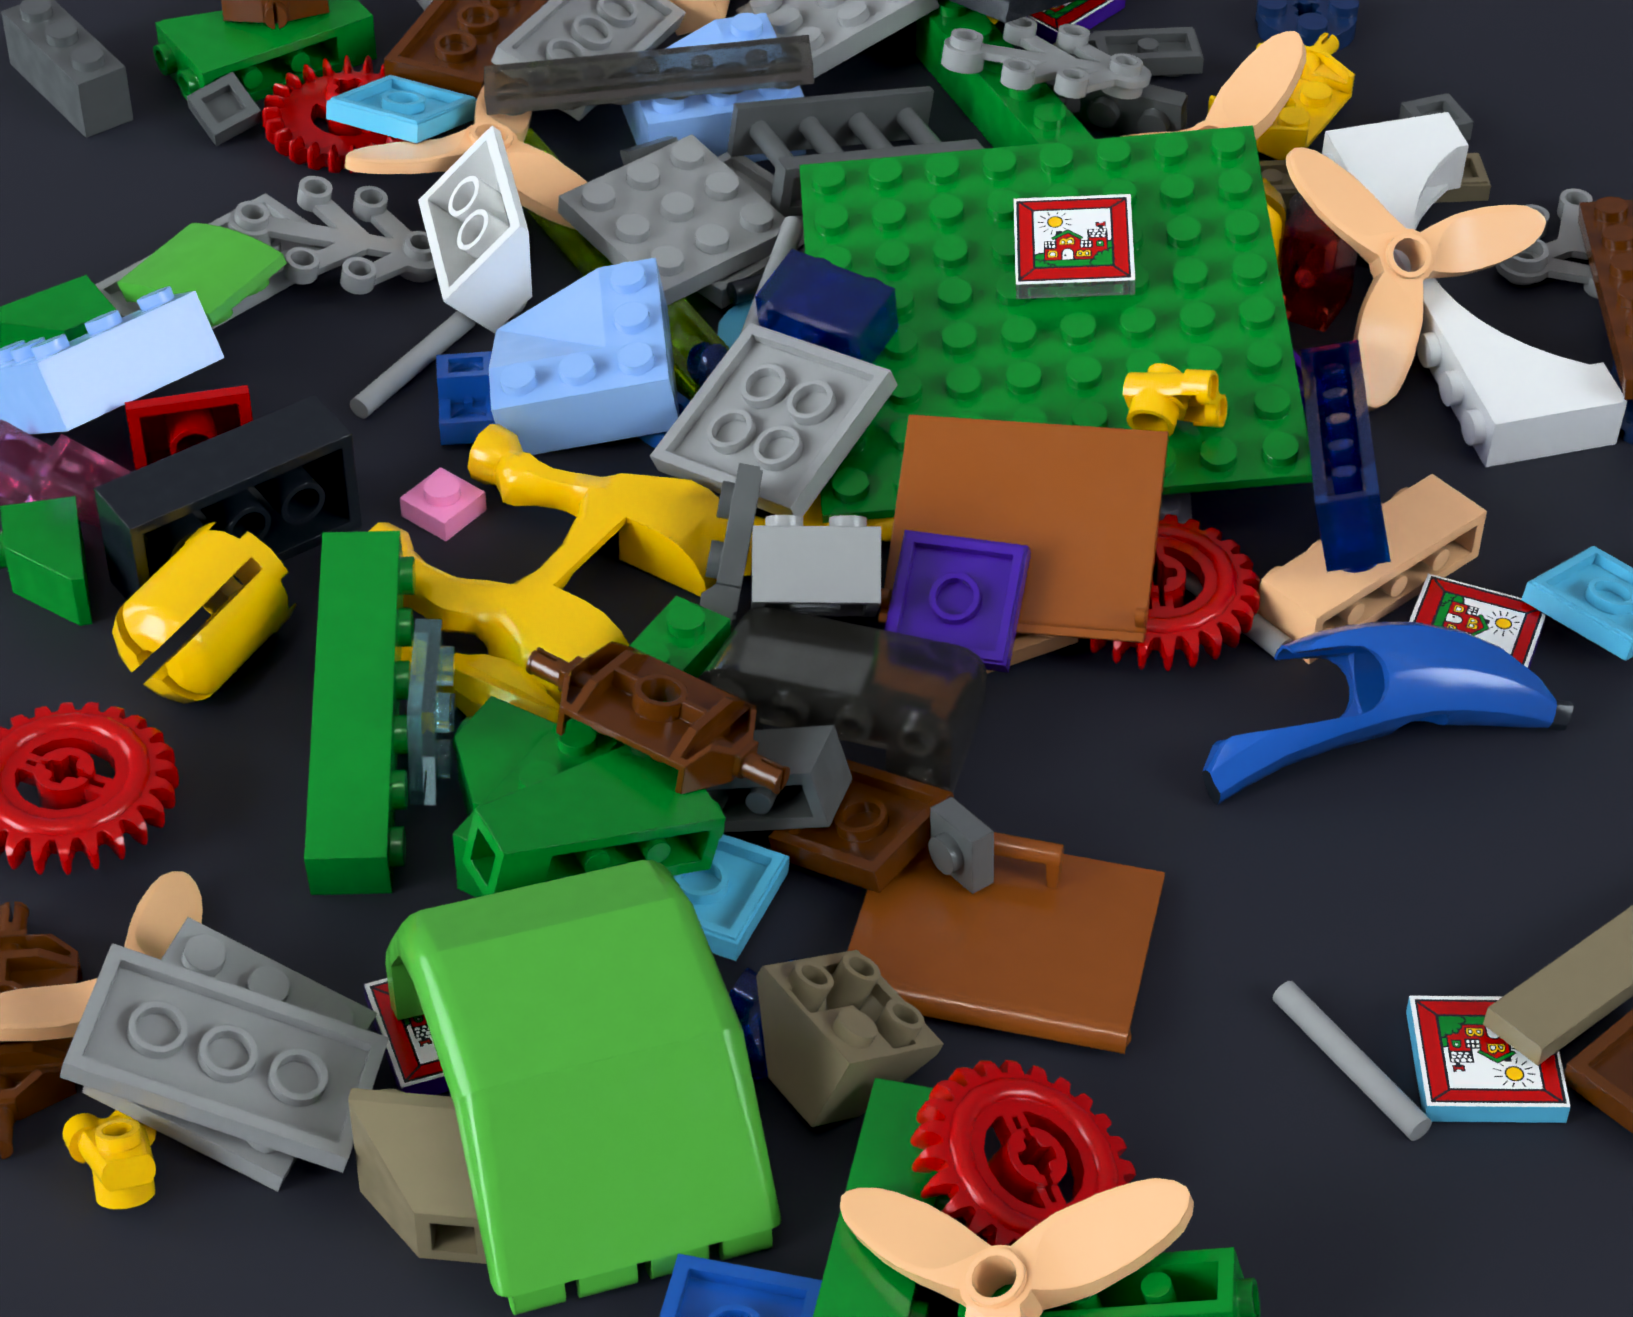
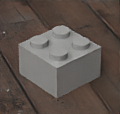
M770 515L765 517V525H753L751 540V616L876 617L881 605V526H867V517L856 515L829 517L828 526H803V517L797 515Z

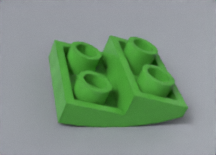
M191 223L120 279L117 284L126 302H137V299L168 286L171 287L173 294L196 291L211 327L228 320L233 314L232 309L247 296L264 290L270 283L269 278L286 265L287 262L283 253L251 236L221 226Z

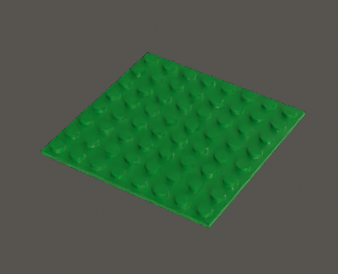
M1253 125L799 165L811 343L889 369L898 384L822 489L821 507L823 523H829V517L840 515L867 517V520L894 517L909 414L1132 429L1126 420L1129 409L1123 397L1125 378L1129 372H1147L1149 366L1156 363L1171 365L1180 370L1181 373H1184L1186 369L1215 370L1219 378L1220 394H1225L1228 405L1227 418L1222 428L1193 426V422L1177 420L1174 433L1169 436L1162 495L1314 482L1315 472L1312 475V455H1310L1309 438ZM1131 194L1135 280L1016 285L1014 199Z

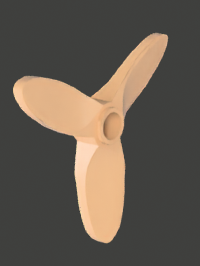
M1285 31L1272 36L1261 44L1241 63L1221 87L1205 121L1196 124L1192 128L1174 132L1253 125L1255 140H1257L1273 124L1289 100L1306 63V48L1299 33ZM1171 132L1139 133V134H1130V135H1125V136L1148 135V134L1171 133Z
M502 69L495 72L482 87L476 101L474 123L468 128L442 138L424 140L417 144L404 141L358 148L350 151L345 159V168L347 170L367 174L446 172L491 126H494L501 132L521 206L552 222L575 229L558 213L559 195L587 183L580 175L565 166L554 156L524 143L531 122L533 90L515 80Z
M1304 147L1294 148L1286 155L1287 170L1298 192L1315 214L1369 264L1373 281L1366 293L1357 317L1352 345L1351 375L1353 390L1359 403L1366 410L1373 411L1386 405L1397 395L1414 359L1423 322V280L1428 278L1457 277L1493 267L1516 256L1534 244L1543 233L1546 225L1545 217L1539 211L1524 205L1488 206L1452 215L1419 232L1415 229L1405 228L1361 182L1327 156L1316 150ZM1394 249L1402 251L1407 255L1411 264L1410 272L1402 270L1397 266L1393 256Z
M172 871L161 875L151 884L136 907L128 928L124 947L162 959L187 917L202 924V896L196 882L189 874L183 871ZM97 978L80 983L23 988L0 993V1041H41L74 1037Z
M1160 1178L1140 1180L1097 1193L1055 1212L1011 1246H991L946 1213L927 1203L894 1191L881 1188H856L846 1191L841 1196L840 1202L844 1221L867 1249L883 1263L905 1277L965 1306V1317H1040L1043 1310L1095 1295L1134 1273L1167 1249L1186 1229L1193 1215L1194 1201L1187 1187L1179 1182ZM1014 1284L1005 1294L992 1297L999 1288Z

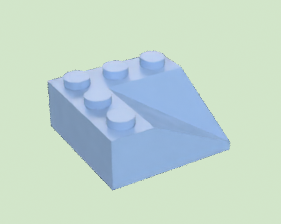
M740 13L734 17L713 20L644 60L614 88L636 145L667 136L677 137L680 140L692 134L717 157L726 153L728 149L734 103L804 97L766 13ZM806 150L790 151L793 156L806 154ZM765 154L744 155L753 162L768 160Z
M656 258L599 267L496 329L489 364L491 411L495 424L502 425L518 436L523 452L536 455L667 432L678 419L680 414L668 307Z
M168 286L137 299L140 310L123 318L118 310H114L84 323L88 333L70 342L65 334H61L45 340V337L27 343L21 340L0 348V424L5 435L17 436L69 431L125 405V402L138 399L225 358L196 291L173 294L171 287Z

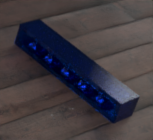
M1359 340L1300 350L1314 499L1327 572L1343 570L1345 572L1358 573L1370 570L1377 564L1391 562L1369 399Z

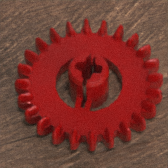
M348 55L344 58V66L341 73H335L328 59L324 58L322 77H317L314 70L308 64H304V84H301L297 75L288 72L286 75V85L274 83L273 95H266L262 123L265 128L266 139L275 145V150L281 155L289 156L290 161L300 165L307 162L309 169L320 170L323 167H328L329 173H339L342 169H346L345 159L350 151L367 146L405 141L326 119L327 100L385 77L384 63L381 66L380 73H373L372 59L369 55L366 56L363 69L360 72L354 71ZM317 117L327 121L328 132H324L314 125V120Z
M1166 514L1162 520H1159L1154 562L1156 566V583L1154 585L1152 580L1144 643L1113 641L1114 663L1120 662L1129 647H1135L1139 669L1143 670L1151 652L1157 650L1163 658L1165 670L1169 671L1172 667L1175 650L1181 649L1190 667L1194 668L1198 662L1199 644L1204 645L1206 653L1214 660H1217L1220 656L1222 642L1231 648H1236L1240 640V633L1250 632L1253 618L1260 607V595L1258 594L1260 578L1253 572V561L1247 555L1240 554V545L1231 539L1222 541V532L1216 528L1210 527L1204 531L1200 530L1201 521L1189 519L1182 524L1178 523L1177 515ZM1185 567L1198 577L1203 587L1197 598L1184 605L1187 573ZM1090 639L1091 651L1097 653L1105 646L1107 640Z
M63 702L60 704L58 711L51 712L47 706L35 708V717L29 719L19 714L10 718L12 728L0 727V855L6 850L9 866L13 870L18 869L24 861L27 851H31L33 865L39 875L44 873L49 856L51 854H58L63 871L69 876L72 872L73 858L78 851H82L89 859L94 870H98L100 865L99 846L103 844L111 847L117 857L124 860L126 849L123 834L128 833L133 840L141 845H146L148 842L146 823L157 828H163L165 825L164 809H173L175 807L176 796L174 790L179 785V774L175 766L174 750L164 743L163 733L154 727H147L146 719L139 715H131L126 718L125 710L117 706H111L106 711L101 712L97 702H87L81 710H75L73 702ZM89 754H94L109 762L116 773L114 778L111 779L96 774L94 760ZM20 782L37 787L41 807L28 802L21 796L18 791Z
M980 1060L973 1069L968 1067L956 1068L948 1080L940 1081L930 1092L929 1100L917 1112L916 1120L921 1125L913 1133L910 1140L913 1147L923 1149L913 1162L912 1171L916 1173L938 1172L922 1189L921 1198L928 1199L947 1195L950 1201L941 1211L952 1218L963 1217L967 1221L965 1226L977 1236L983 1235L987 1238V1243L991 1246H1011L1055 1212L1097 1193L1128 1184L1136 1176L1134 1165L1130 1161L1119 1158L1127 1149V1146L1120 1136H1109L1106 1130L1113 1122L1107 1114L1094 1115L1090 1111L1093 1099L1086 1093L1074 1097L1070 1094V1082L1061 1076L1054 1084L1049 1082L1046 1071L1041 1067L1032 1065L1027 1073L1024 1074L1021 1065L1013 1060H1005L999 1068L995 1063L988 1060ZM993 1127L1002 1146L987 1162L984 1151L986 1131ZM1069 1161L1074 1178L1072 1199L1069 1203H1066L1058 1183L1066 1174Z

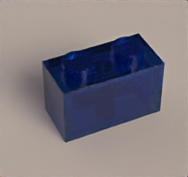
M791 249L755 295L759 326L869 363L875 361L898 330L895 288L885 285L876 278L864 277L838 267L824 258H815Z

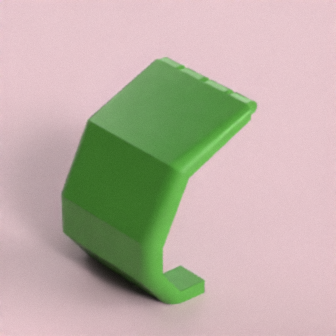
M654 860L635 861L428 908L408 916L395 933L386 951L385 966L391 1008L397 1020L423 1014L425 1016L455 1107L490 1282L497 1295L508 1297L513 1315L566 1302L565 1283L576 1280L579 1298L638 1283L637 1264L643 1262L650 1279L670 1275L673 1272L678 1254L709 1259L708 1245L719 1243L721 1260L772 1248V1229L780 1225L782 1219L743 1029L694 906L673 875L663 864Z

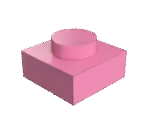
M440 467L400 497L401 516L440 539L447 541L487 510L486 492Z

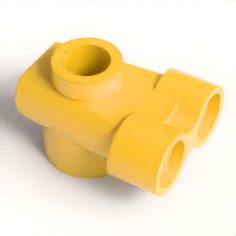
M1156 363L1149 366L1147 372H1129L1125 378L1123 397L1129 409L1126 420L1132 429L1168 431L1169 436L1174 433L1177 420L1193 422V426L1222 428L1225 424L1228 409L1227 398L1225 394H1220L1219 378L1215 370L1186 369L1184 373H1181L1180 370L1171 365Z
M117 1110L107 1118H98L90 1113H80L71 1117L66 1122L62 1133L64 1142L74 1160L80 1163L87 1162L92 1169L96 1202L100 1206L108 1209H128L140 1206L153 1198L155 1195L154 1177L156 1166L150 1146L156 1138L155 1129Z

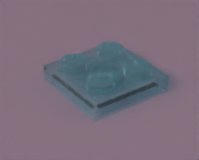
M415 619L407 706L410 805H437L438 780L451 779L452 740L442 739V733L455 731L456 694L444 693V686L454 685L455 647L443 646L442 619Z

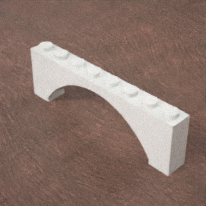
M1449 112L1325 131L1322 154L1351 173L1405 228L1416 230L1420 220L1433 203L1447 190L1461 187L1469 145ZM1394 249L1393 256L1397 266L1402 270L1410 272L1411 264L1407 255L1402 251ZM1436 278L1423 280V322L1417 344L1418 357L1422 366L1430 369L1438 383L1443 403L1446 406H1451L1461 424V431L1465 442L1469 446L1473 445L1485 468L1615 445L1617 443L1627 400H1624L1623 393L1604 362L1586 364L1524 344L1475 317L1458 304L1441 287Z

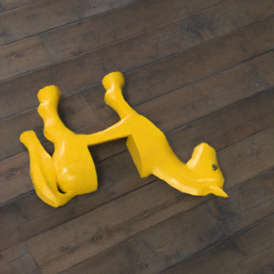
M489 424L478 434L470 449L467 469L471 478L485 485H496L503 503L512 506L553 508L568 512L576 517L562 545L537 571L513 584L458 578L428 565L414 551L408 532L389 522H378L369 530L400 531L403 557L414 556L416 573L415 595H404L403 607L412 608V610L423 615L444 632L475 635L485 644L488 650V655H466L448 651L414 638L413 647H402L401 661L411 662L412 679L428 683L440 691L467 717L473 716L493 696L557 723L562 692L558 690V686L526 672V664L531 653L534 650L537 651L538 647H541L545 651L567 662H571L577 656L587 657L611 641L629 646L622 631L604 612L587 601L562 590L574 572L619 531L620 560L701 597V593L717 582V579L705 577L712 540L724 542L728 519L717 518L719 498L710 489L692 480L626 473L599 477L555 469L540 462L530 453L523 452L516 434L500 424ZM821 492L804 514L803 526L829 525V523H823ZM755 516L754 525H765V518ZM894 517L868 519L867 526H881V540L889 542L891 541ZM751 541L744 576H751Z

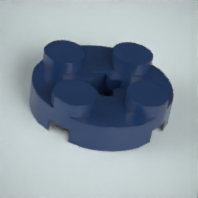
M1257 0L1255 22H1258L1257 33L1265 42L1272 36L1282 32L1295 31L1299 33L1306 46H1313L1321 34L1329 33L1328 38L1331 34L1337 37L1339 41V49L1337 51L1347 47L1355 37L1359 0Z

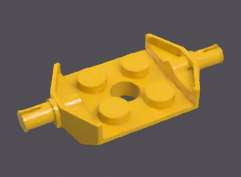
M1323 33L1313 46L1305 45L1306 63L1301 77L1273 124L1256 140L1259 153L1275 160H1285L1286 155L1292 149L1299 147L1308 148L1352 97L1355 74L1332 56L1339 49V41L1335 35L1331 34L1328 38L1329 33ZM1211 95L1209 97L1207 115L1216 96Z

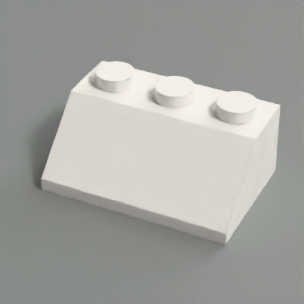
M491 126L418 201L443 302L491 332L496 333V329L503 326L510 318H514L522 312L527 301L532 297L529 230L501 132L494 126Z

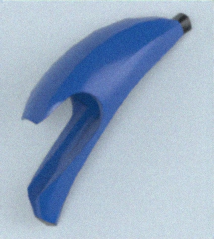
M1370 622L1345 625L1318 631L1284 644L1277 649L1274 657L1275 660L1319 658L1327 659L1336 664L1345 674L1349 685V702L1345 713L1336 719L1240 734L1225 740L1216 741L1212 745L1203 768L1202 778L1208 795L1218 805L1247 786L1285 766L1336 748L1392 734L1395 730L1409 722L1427 721L1438 725L1547 728L1564 731L1572 717L1574 706L1570 701L1556 700L1536 674L1504 649L1459 629L1418 622Z

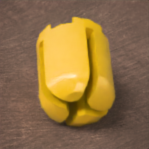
M216 522L199 528L185 542L184 546L119 608L112 630L119 656L132 673L202 606L211 614L143 684L157 695L183 704L204 700L216 692L274 632L281 628L290 618L296 607V603L290 608L288 607V595L281 582V579L288 571L275 553L248 531L239 539L224 531L209 530ZM235 575L238 579H240L244 586L240 584L233 576Z

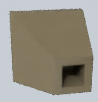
M858 950L764 965L756 976L768 1078L811 1127L861 1116L867 1110L875 1078L903 1082L934 1058L944 1045L925 1024L924 1017L919 1010L905 1002L881 976L878 966Z
M351 1088L348 1103L360 1192L419 1258L487 1264L452 1097L405 1093L397 1089L371 1090Z

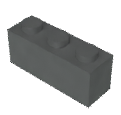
M24 0L19 5L1 11L10 64L82 135L88 138L133 120L126 67L55 0Z

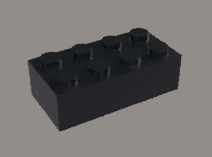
M315 395L94 488L110 581L126 600L179 551L199 528L212 522L216 523L209 530L224 531L239 539L247 531L252 533L267 545L281 562L321 545L322 532H350L362 526L352 433ZM235 575L233 576L237 581H240Z

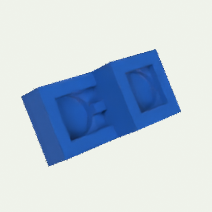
M492 351L436 355L441 445L474 443L481 431L489 424H495L491 411L489 364Z

